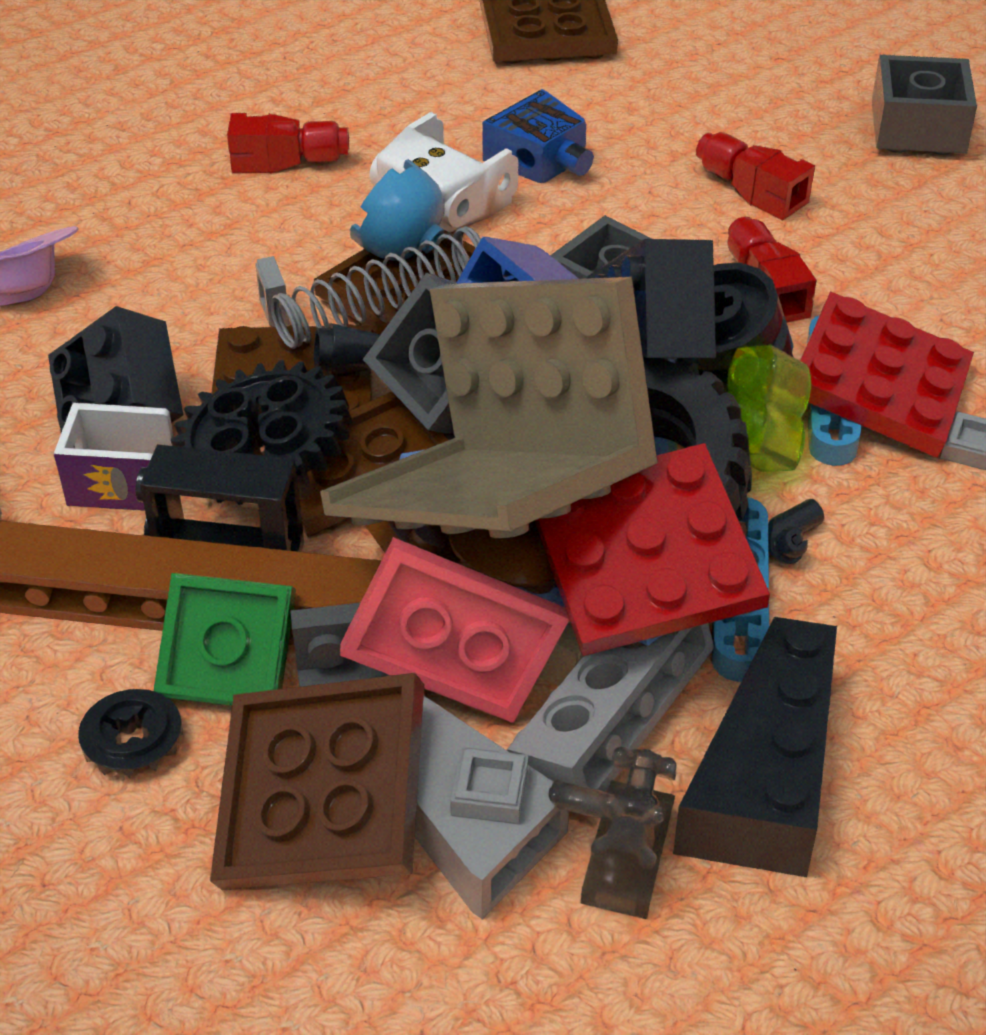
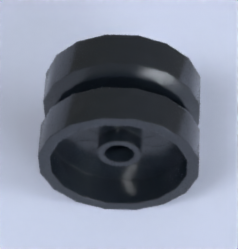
M743 263L714 265L716 358L685 359L697 363L700 376L705 371L714 374L723 382L724 393H730L736 400L760 393L776 382L790 364L794 345L773 280L761 269Z

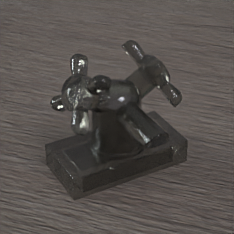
M619 746L613 751V766L629 770L627 783L611 780L608 792L555 780L549 789L548 795L550 801L559 809L601 818L596 838L591 845L592 853L582 886L580 903L647 920L675 801V795L653 789L656 776L669 780L676 779L677 763L671 757H662L648 749L629 750L624 746Z

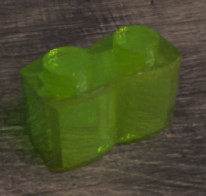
M772 345L737 349L729 368L728 393L735 397L741 408L742 421L746 423L751 467L761 472L795 471L804 449L805 430L801 416L807 407L810 397L811 375L807 364Z

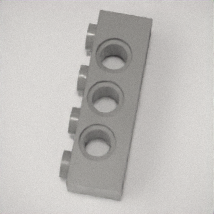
M709 624L663 635L648 646L636 642L583 656L558 688L552 691L548 700L525 728L516 735L507 751L529 755V766L570 792L569 811L587 816L713 651L714 645Z

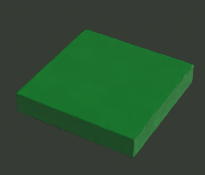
M171 573L153 691L169 699L232 706L233 695L282 689L292 624L291 611L294 610L296 588L287 585Z

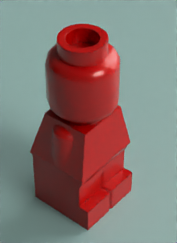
M231 113L227 141L232 173L272 174L300 164L301 155H304L305 160L308 162H334L340 158V155H349L350 152L349 128L339 127L335 121H308L304 123L303 128H300V120L270 113L264 116H247V113Z
M724 132L716 134L706 133L699 140L696 147V156L701 159L704 168L724 179L732 180V185L750 206L753 205L784 220L810 201L815 171L814 164L803 159L796 161L781 152L782 150L756 145L748 147L747 143Z
M750 217L736 219L728 229L727 240L728 249L736 261L761 269L773 280L786 323L811 318L817 279L800 257V253L777 242L763 222Z

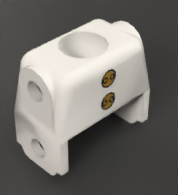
M430 112L408 125L386 148L377 154L372 162L369 175L371 183L375 186L392 168L401 174L406 170L403 168L405 160H411L428 173L439 185L444 196L445 208L444 216L439 226L448 232H453L464 226L489 218L512 203V196L518 188V158L512 155L511 150L505 148L482 163L445 145L443 122L437 118L436 114ZM504 175L503 182L499 186V181L501 177Z

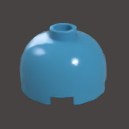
M409 159L404 162L403 168L406 169L399 174L392 168L374 186L360 206L368 213L361 227L354 224L350 228V238L368 252L382 259H385L389 253L397 254L401 257L403 250L407 247H413L418 250L421 243L425 240L436 244L438 237L444 234V229L439 226L445 211L444 196L440 187L428 173ZM427 245L423 247L422 251L427 254L430 251H432L434 247ZM411 251L406 253L404 260L413 257L416 253ZM395 258L389 259L391 261H399Z

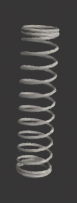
M464 226L456 230L453 237L442 234L438 237L436 244L425 240L421 243L418 250L413 247H407L403 250L401 257L397 254L389 253L386 255L383 263L372 259L367 263L365 270L361 267L353 266L350 268L347 277L340 273H334L329 283L317 279L313 282L310 291L305 287L298 286L294 289L292 297L283 293L275 294L271 299V314L276 329L284 343L293 349L302 346L303 341L307 344L310 343L311 332L302 310L296 303V295L300 291L305 292L310 297L311 312L317 328L323 327L319 321L315 305L320 312L324 327L329 328L325 311L314 295V289L319 284L324 285L328 289L329 304L336 323L348 327V317L344 305L332 288L333 281L336 278H342L346 282L347 297L351 310L356 319L364 323L367 315L365 305L357 288L351 282V275L355 271H359L364 275L365 291L371 308L377 315L383 316L385 311L384 301L377 284L369 274V268L374 264L382 268V281L385 293L391 305L399 310L403 299L395 277L386 267L389 259L395 258L400 261V277L404 290L409 297L411 292L406 282L404 267L408 271L414 287L417 286L418 281L411 267L404 260L406 253L411 251L417 254V268L421 280L424 276L421 259L429 273L435 275L431 264L422 254L423 247L427 245L433 246L435 248V265L439 277L445 278L439 263L438 252L448 267L451 281L456 282L452 264L445 252L439 247L440 242L444 239L452 241V258L456 271L460 276L462 271L459 263L464 270L469 261L463 246V233L469 236L475 249L481 238L472 228ZM386 274L395 288L398 305L390 293ZM369 282L371 283L377 295L380 305V311L377 309L373 301L369 288ZM351 289L359 303L362 318L360 317L354 305ZM333 297L341 311L344 325L337 314ZM280 302L284 306L290 318L294 331V339L290 335L283 320Z

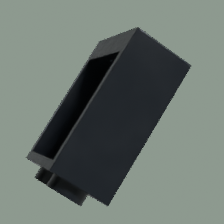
M157 444L148 467H142L138 472L135 492L137 501L144 504L146 514L144 535L296 552L302 551L304 534L295 459ZM180 495L258 504L261 527L184 519Z

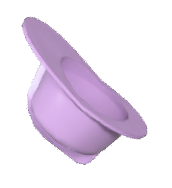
M73 226L55 230L0 252V306L35 299L50 287L55 276L54 244L75 234L79 230L78 227Z

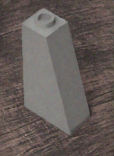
M424 696L415 838L469 909L483 919L568 833L570 792L528 765L519 824L451 816L450 801L462 747L500 752L508 751Z

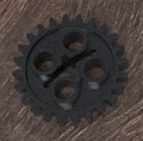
M279 360L272 371H266L264 365L259 363L252 375L246 376L239 369L235 373V381L230 384L221 379L215 381L218 391L214 394L200 392L198 396L202 404L200 406H186L184 408L188 419L175 422L174 426L179 435L172 437L170 441L172 446L253 455H262L260 448L265 446L264 456L295 459L297 481L307 485L310 483L308 471L311 469L326 471L328 469L324 456L341 455L342 451L338 442L350 438L347 425L352 423V417L342 386L337 385L334 375L324 376L320 366L307 371L303 361H299L290 370H287L284 360ZM259 405L263 411L261 414H259ZM216 499L217 503H222L223 501H225ZM237 502L238 505H243V503H244V502Z

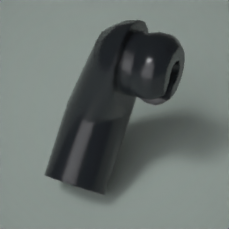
M810 498L769 520L768 552L775 560L784 564H792L802 558V555L808 548V540L803 541V534L824 521V512L820 504Z

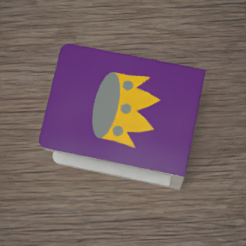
M73 403L54 451V458L66 505L145 511L143 502H138L136 499V479L139 470L142 467H148L157 444L172 446L170 440L174 435L169 411L165 408Z

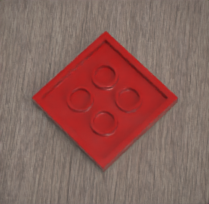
M830 291L786 393L938 458L946 444L974 352L963 348L954 340L940 338L918 329L902 318L890 317L871 309L855 298L843 297Z
M705 443L656 455L657 464L610 485L611 492L609 494L592 499H579L570 504L571 511L567 514L534 520L582 657L768 607L770 592Z

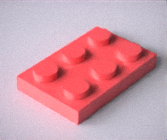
M393 537L340 643V656L391 676L416 673L425 684L424 689L514 723L567 626L569 617L566 608Z

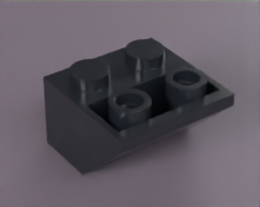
M115 306L48 355L57 407V419L61 433L73 403L165 408L170 413L171 423L184 415L166 321Z

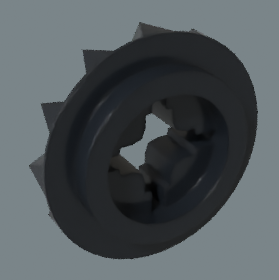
M146 689L123 690L102 698L86 712L78 731L79 744L86 762L96 763L104 775L113 770H121L129 778H131L135 769L144 766L157 771L159 761L163 756L176 755L177 740L179 736L183 735L180 713L175 704L166 696ZM137 727H142L144 736L142 739L131 737L126 743H121V732L131 734Z

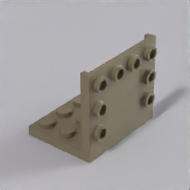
M632 277L444 284L431 288L430 295L455 438L322 490L320 493L325 515L351 517L353 525H370L385 520L395 521L397 529H415L430 524L441 525V531L446 534L463 533L474 529L489 530L490 537L509 538L528 532V523L536 519L552 518L569 513L571 511L570 504L579 499L605 496L611 492L610 485L657 464Z

